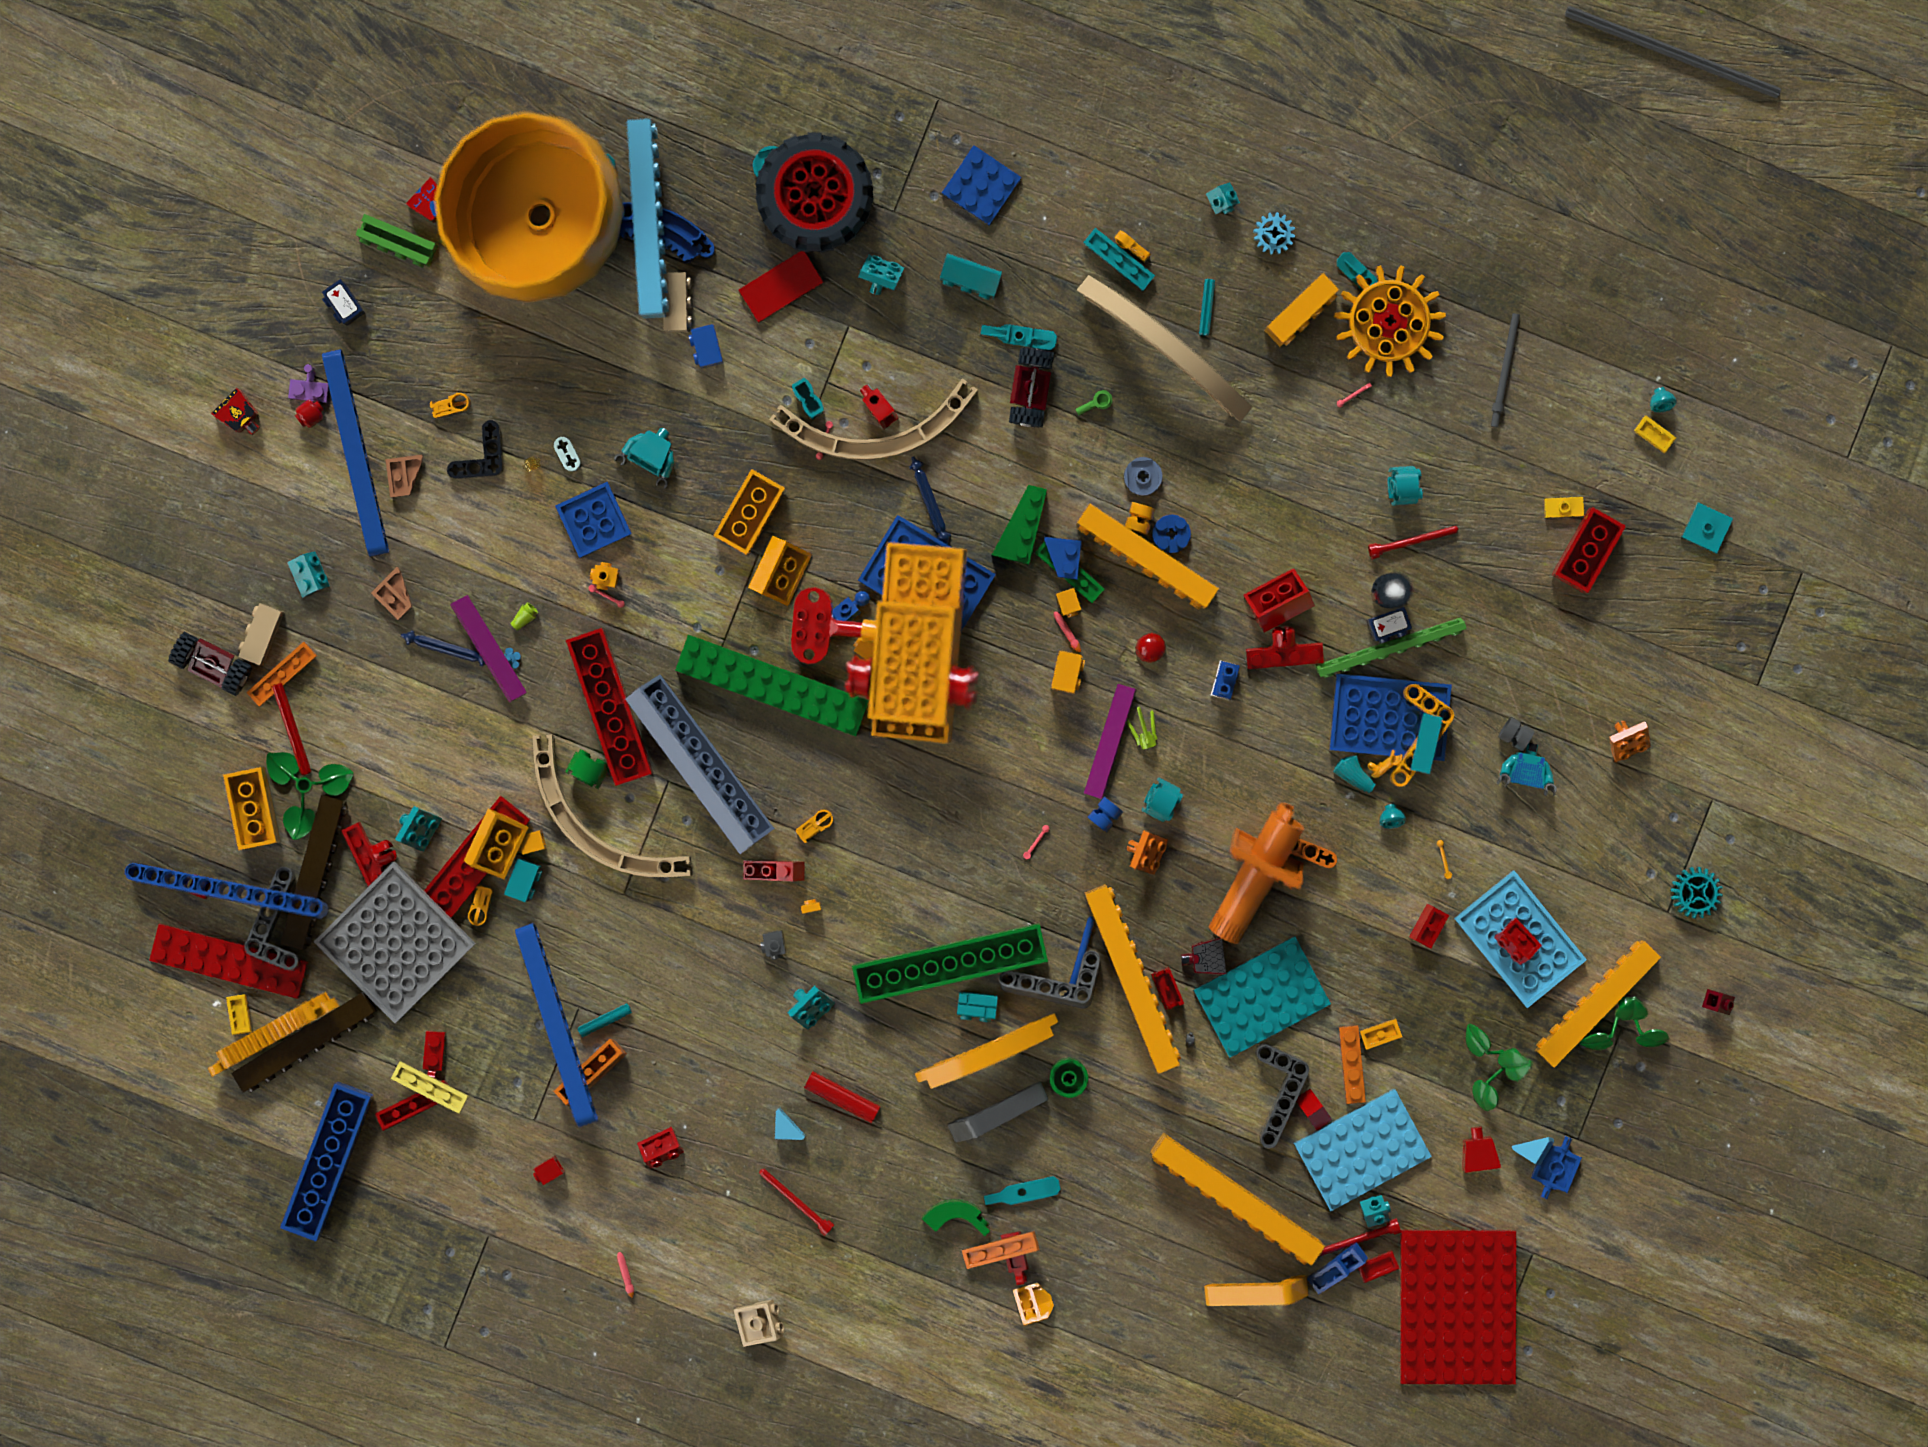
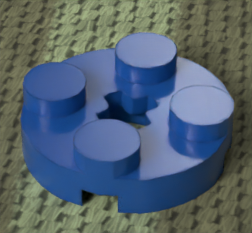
M1178 515L1163 516L1156 522L1152 530V538L1155 545L1166 553L1181 551L1187 546L1191 537L1188 523ZM1170 528L1177 532L1174 539L1166 536V532H1169Z

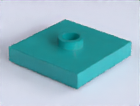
M1698 502L1681 538L1713 553H1717L1733 518Z

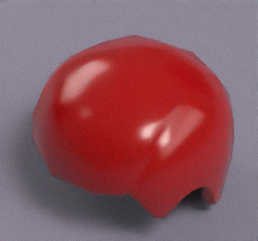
M1148 633L1140 637L1135 646L1137 657L1147 663H1153L1161 659L1166 650L1164 639L1156 633Z

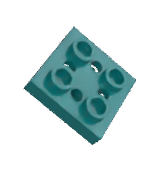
M868 255L860 270L859 278L872 282L870 292L874 294L876 290L875 295H881L883 286L892 290L896 289L905 267L900 266L896 262L885 261L876 255Z
M413 806L409 815L403 814L400 817L399 823L403 826L395 840L424 852L442 818Z
M816 986L807 993L801 988L793 995L798 1002L787 1013L791 1018L809 1030L825 1013L830 1011L835 1002Z

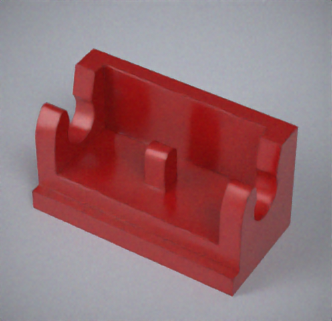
M1426 904L1409 937L1432 949L1450 915L1434 906Z
M1169 967L1151 974L1165 1009L1170 1010L1177 1005L1184 1004Z

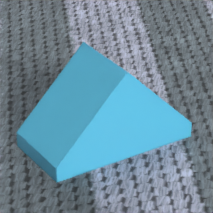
M779 1107L776 1110L775 1139L803 1140L806 1135Z
M1550 1137L1514 1145L1512 1149L1534 1164L1541 1165L1552 1147L1554 1139Z

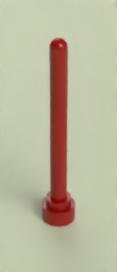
M1452 526L1384 545L1373 543L1368 545V551L1371 559L1380 558V555H1383L1384 552L1457 533L1459 529L1457 526Z
M761 1169L759 1171V1174L818 1225L817 1228L820 1229L819 1232L825 1236L832 1229L834 1224L830 1220H823L767 1170Z
M1397 1218L1390 1220V1223L1386 1224L1387 1226L1325 1246L1318 1257L1390 1233V1235L1402 1233Z

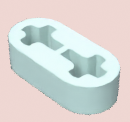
M566 437L557 438L554 442V448L563 466L568 471H577L581 466V461L571 441ZM560 441L568 443L566 445L567 453L563 449H558ZM568 455H570V457L573 460H577V462H575L574 468H572V466H567V463H569V460L567 458Z

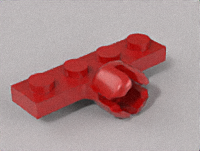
M1284 626V636L1281 627L1273 629V644L1270 647L1246 649L1247 669L1324 663L1323 644H1296L1295 630Z
M358 822L341 831L369 887L384 872L383 866L394 861L397 858L396 850L386 854L385 850L393 847L389 840H383L372 845L361 822Z

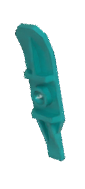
M1343 252L1337 258L1336 266L1362 291L1363 289L1355 279L1359 274L1364 279H1370L1371 285L1378 282V279L1351 252Z
M1011 324L1001 327L982 325L981 335L997 337L1006 344L1043 350H1052L1057 344L1058 336L1054 331ZM1017 332H1021L1023 334V337L1021 339H1017L1015 337V334Z
M1050 1176L1008 1185L1001 1192L985 1195L984 1200L985 1205L999 1202L1013 1205L1058 1195L1061 1188L1059 1179ZM1020 1189H1025L1026 1194L1024 1196L1019 1195L1018 1191Z

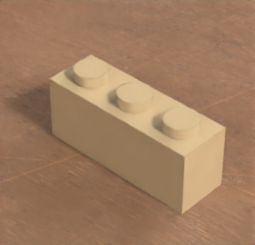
M686 272L663 274L668 284V293H665V298L669 302V312H666V317H663L664 332H688V327L692 326L691 316H688V308H691V297H688V289H691V277H687Z
M259 603V606H255L252 613L254 618L245 630L247 636L238 648L240 653L238 657L264 666L285 612Z

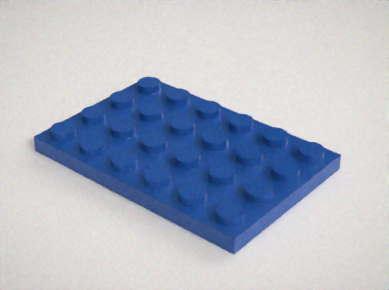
M897 515L858 581L883 595L887 543L952 547ZM968 557L966 561L961 631L996 575Z
M1336 674L1329 750L1390 756L1391 751L1395 750L1394 755L1402 754L1403 757L1419 734L1424 713L1404 698L1403 691L1405 687L1410 684H1417L1450 707L1452 685ZM1412 687L1409 689L1408 694L1411 698H1416L1418 691ZM1431 699L1425 700V708L1430 710L1433 707ZM1446 710L1440 712V717H1443V721L1449 718V713ZM1448 728L1437 742L1433 760L1445 761Z

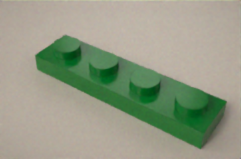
M1044 541L1035 554L1055 571ZM1081 567L1078 568L1077 579L1063 578L1091 603L1104 591V588Z

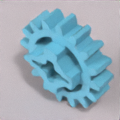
M1278 212L1275 214V217L1268 213L1267 219L1262 216V223H1256L1259 229L1253 230L1257 234L1253 239L1259 240L1257 247H1264L1262 252L1268 249L1270 250V255L1274 251L1280 254L1281 249L1284 251L1288 250L1286 245L1291 246L1293 244L1290 239L1295 238V235L1291 234L1295 227L1289 226L1292 222L1291 220L1285 221L1286 215L1280 218ZM1272 221L1269 228H1263L1266 223ZM1280 223L1285 227L1286 230H1283L1280 227ZM1273 229H1275L1276 233L1279 234L1276 236V238H1273V235L1270 234V232H1272ZM1262 237H1266V239L1269 241V245L1263 240ZM1286 239L1284 243L1276 246L1277 241Z

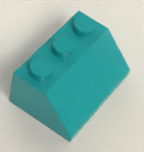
M947 253L940 280L943 281V285L949 287L956 285L961 287L960 290L971 294L973 291L979 293V297L989 300L990 297L995 298L1002 272Z

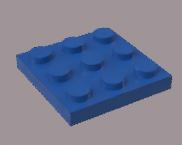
M973 145L942 191V194L990 226L1021 180V176Z
M608 482L555 505L579 558L632 535Z

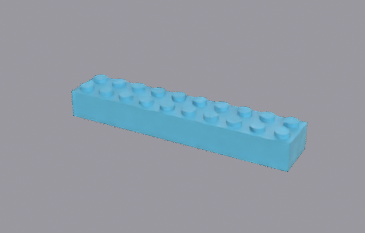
M651 119L627 120L639 314L643 319L666 317V312H669V302L665 298V293H668V284L663 274H667L666 262L662 259V255L665 254V243L661 240V235H664V225L660 221V216H663V207L658 197H662L661 185L657 182V178L660 177V166L656 163V158H659V148L655 143V139H658V130Z

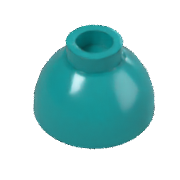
M1660 387L1654 390V395L1650 400V409L1658 413L1666 412L1674 408L1677 400L1671 392L1666 391L1664 387Z
M1389 804L1385 806L1379 823L1383 828H1397L1404 825L1406 817L1401 810L1396 808L1395 804Z

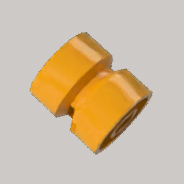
M1132 502L1129 510L1131 516L1127 517L1125 527L1133 532L1148 535L1150 529L1149 520L1153 519L1155 509Z

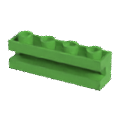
M366 214L363 215L361 228H358L356 236L360 238L359 242L368 246L373 243L378 246V250L385 253L392 251L395 253V257L402 260L409 258L413 260L412 264L421 268L424 265L430 266L438 247L436 243Z

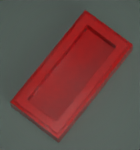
M1392 1250L1367 1260L1365 1264L1358 1268L1364 1283L1400 1269Z

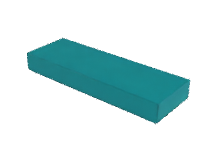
M1423 713L1410 770L1430 774L1443 717Z

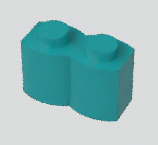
M802 378L792 384L796 398L802 402L804 411L811 419H815L824 413V406L821 400L814 394L813 387L807 379Z

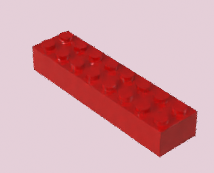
M599 628L567 639L566 643L615 786L653 774L632 708L625 700L628 696L605 629Z

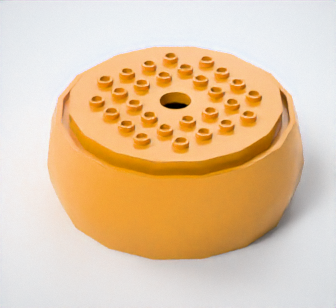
M533 112L491 119L462 138L442 167L435 196L440 240L461 274L491 295L529 303L568 295L594 278L616 248L624 215L619 175L599 142L566 119ZM541 205L547 206L550 210L548 222L542 226L533 225L531 213L534 208Z

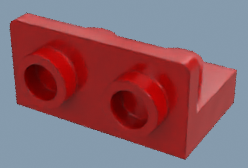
M1517 918L1512 919L1501 932L1494 936L1498 944L1520 965L1528 961L1542 946Z
M672 1127L637 1143L643 1160L649 1168L659 1167L663 1162L669 1159H676L680 1154L684 1153Z

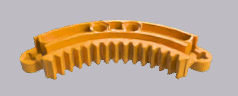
M324 992L217 1051L218 1063L207 1068L212 1077L337 1008L339 1004L336 998L330 999L327 993Z
M1052 1013L967 1052L943 1061L941 1060L933 1066L914 1073L918 1083L927 1080L931 1089L964 1077L1054 1036L1050 1026L1059 1021L1056 1014Z

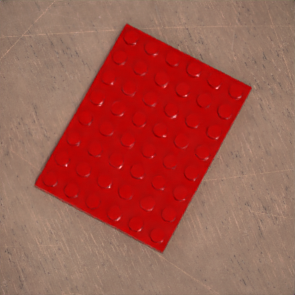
M1401 1230L1400 1384L1516 1385V1230Z

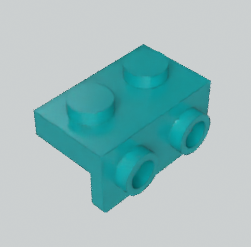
M315 551L302 554L287 562L302 598L330 586Z

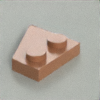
M423 455L385 459L391 498L411 495L424 458Z
M398 567L371 592L397 620H400L413 607L401 570Z

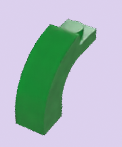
M949 1199L941 1201L932 1206L922 1216V1220L935 1232L945 1222L953 1218H962L969 1221L984 1236L990 1232L988 1227L990 1223L984 1217H978L982 1212L981 1209L966 1200Z

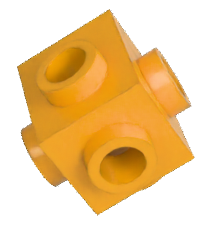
M601 562L600 565H595V569H591L590 580H593L592 584L597 585L596 589L608 590V587L617 588L620 569L612 568L610 563ZM603 573L607 575L605 579H602Z

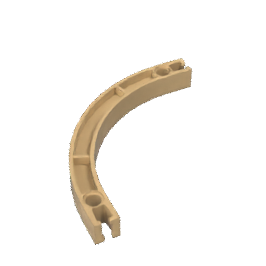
M1089 275L1079 286L1077 291L1083 294L1087 301L1120 321L1167 357L1210 395L1228 415L1234 416L1236 420L1241 422L1251 410L1252 406L1211 366L1134 304Z
M962 378L944 403L927 419L904 432L879 439H847L822 432L799 419L781 404L777 408V412L780 414L783 411L790 419L783 425L776 421V416L773 414L769 421L801 444L832 457L848 460L885 459L913 451L940 435L963 412L978 390L975 387H971L970 390L972 392L966 399L957 395L961 387L968 384ZM958 399L961 402V406L958 409H953L950 406L952 400ZM797 422L800 425L797 432L789 430L791 423Z
M540 735L533 736L534 764L540 793L553 820L575 846L598 862L632 875L646 877L692 875L691 868H688L687 872L675 870V862L686 860V864H690L691 856L648 857L636 855L608 844L591 832L574 813L561 788L556 767L554 735H546V738H548L547 751L540 750ZM544 753L549 756V762L546 765L540 762V757ZM664 862L671 864V871L668 873L664 872L661 868Z

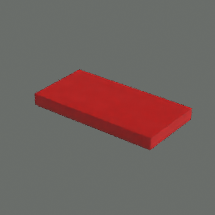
M800 251L738 289L758 323L824 282L806 253Z

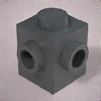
M783 931L763 933L764 942H761L762 953H766L767 957L771 956L772 960L783 958L782 954H786Z

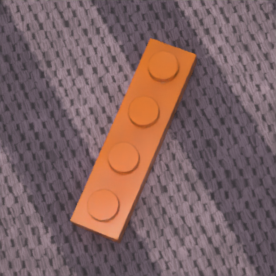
M306 642L301 643L246 693L261 707L274 695L273 685L282 683L285 686L317 657L316 653Z
M1358 1025L1338 1027L1346 1104L1366 1102Z
M1035 1231L963 1249L962 1254L966 1268L970 1269L1040 1250Z

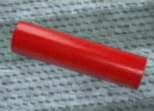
M814 1071L811 1072L804 1086V1089L869 1123L873 1122L880 1108V1105Z
M442 1080V1081H441V1082H443V1083H445V1084L448 1085V1083L446 1082V1080ZM416 1093L375 1113V1116L382 1131L439 1103L420 1093Z

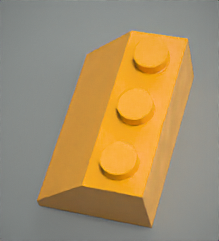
M772 536L748 588L788 606L812 554Z
M488 808L464 861L471 867L505 879L529 827Z

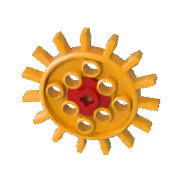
M1400 265L1398 267L1395 280H1385L1382 266H1377V283L1369 286L1364 277L1359 274L1355 279L1363 291L1357 297L1346 291H1342L1340 294L1343 299L1351 302L1353 305L1350 313H1334V318L1349 320L1350 331L1338 334L1336 340L1352 337L1357 345L1356 348L1348 353L1346 357L1348 360L1355 358L1360 351L1369 356L1364 372L1369 373L1373 369L1375 360L1386 362V377H1392L1393 361L1403 360L1406 370L1411 373L1414 371V365L1409 356L1417 351L1427 360L1433 357L1422 345L1427 337L1435 341L1443 340V335L1430 331L1431 320L1445 318L1446 313H1430L1427 303L1435 300L1440 295L1438 291L1430 293L1427 297H1423L1417 291V288L1423 283L1424 275L1417 277L1411 286L1402 282L1404 266ZM1391 289L1398 290V299L1390 297L1389 292ZM1376 300H1380L1384 304L1383 309L1380 311L1374 308ZM1403 304L1410 307L1408 315H1404L1401 312ZM1364 311L1368 314L1366 322L1359 320V312ZM1389 316L1391 317V320L1394 321V323L1390 324V326L1388 325V322L1385 321V319L1389 318ZM1414 320L1421 322L1422 327L1418 331L1412 328ZM1371 327L1378 328V337L1374 338L1370 335L1369 330ZM1398 331L1405 333L1406 339L1404 342L1397 340L1396 334ZM1384 342L1390 345L1388 353L1381 351L1380 347Z

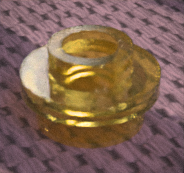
M531 456L525 459V464L522 465L523 469H526L527 472L537 469L541 466L539 463L540 458Z

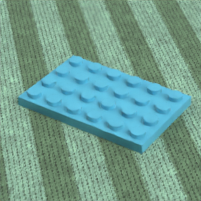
M1514 870L1454 918L1526 1008L1530 1007L1587 960ZM1514 918H1517L1542 945L1528 961L1521 965L1515 962L1511 955L1494 938Z
M1395 1089L1294 1143L1330 1211L1432 1157Z

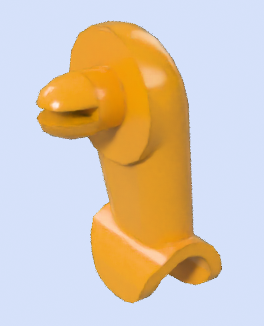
M1392 750L1390 757L1383 762H1379L1377 765L1370 762L1367 767L1372 771L1371 776L1379 778L1392 766L1399 765L1402 760V754L1396 756L1394 755L1395 750Z

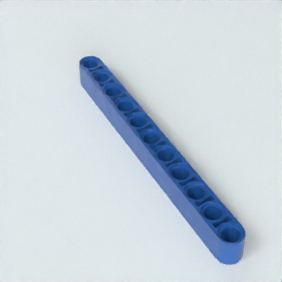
M339 349L322 353L368 555L372 557L389 553L343 351Z
M131 863L125 869V876L128 879L141 884L314 918H323L328 913L327 904L315 898L137 863ZM139 869L138 876L134 877V871ZM156 872L157 877L152 881V875ZM172 876H175V881H174V883H173V884H170V883H169L170 878H171ZM192 879L193 885L188 888V881ZM211 883L210 890L206 892V885ZM229 886V892L224 895V889ZM247 890V896L242 899V892ZM265 893V900L260 902V896ZM283 897V904L278 906V899ZM301 900L302 906L296 909V903ZM320 904V910L314 913V907Z
M535 923L515 929L516 937L575 1122L579 1128L597 1122L596 1110Z

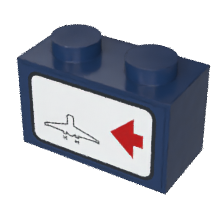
M341 279L322 291L324 295L322 300L328 308L332 307L336 312L333 316L339 324L343 323L347 326L365 314L363 308Z
M1405 607L1366 620L1373 641L1379 640L1380 644L1390 641V636L1395 634L1398 637L1409 634L1408 630L1412 629Z

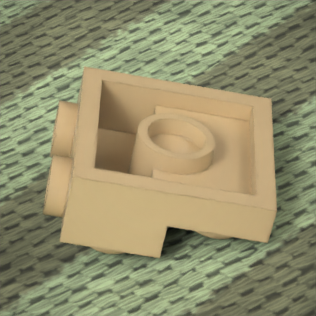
M773 1299L734 1309L743 1347L775 1341L783 1337L784 1325L782 1322H779L778 1318L780 1309Z

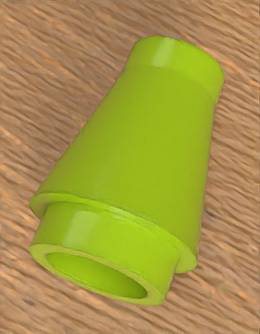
M528 602L525 605L522 604L510 624L519 631L537 618V609Z

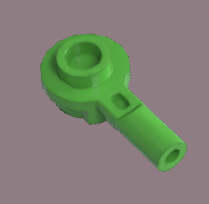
M1105 390L1098 391L1092 401L1076 408L1078 416L1096 407L1107 409L1112 404V395Z

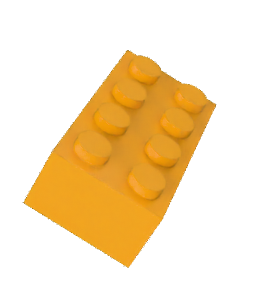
M1322 273L1264 331L1279 347L1283 344L1287 346L1296 337L1294 333L1297 330L1301 333L1310 324L1308 320L1311 317L1315 319L1324 310L1322 308L1324 304L1329 306L1338 297L1336 293L1339 289Z
M751 469L713 536L748 556L786 489Z
M258 767L224 774L223 778L238 850L280 842L266 768Z

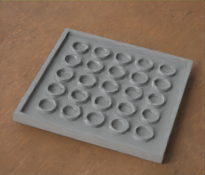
M395 861L314 941L394 1023L398 1022L476 944Z

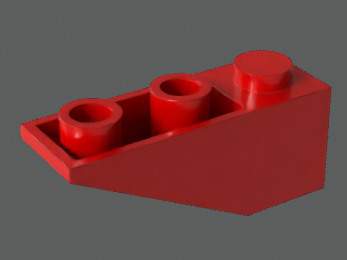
M744 860L743 880L805 881V862Z

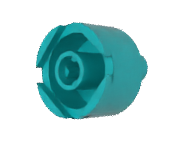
M1415 466L1389 468L1388 472H1392L1391 477H1387L1389 499L1393 498L1394 500L1391 504L1393 506L1417 504L1418 499L1423 498L1422 488H1419L1421 470L1419 468L1416 469Z
M1159 777L1156 779L1159 783H1153L1145 797L1144 803L1147 805L1146 808L1142 807V812L1161 822L1165 820L1170 821L1174 815L1173 808L1175 804L1180 803L1183 794L1180 793L1179 787Z

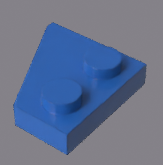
M1044 537L1057 576L1059 578L1077 579L1081 541Z

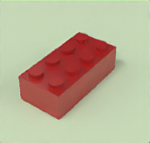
M1594 507L1589 508L1551 575L1584 594L1589 593L1626 525Z

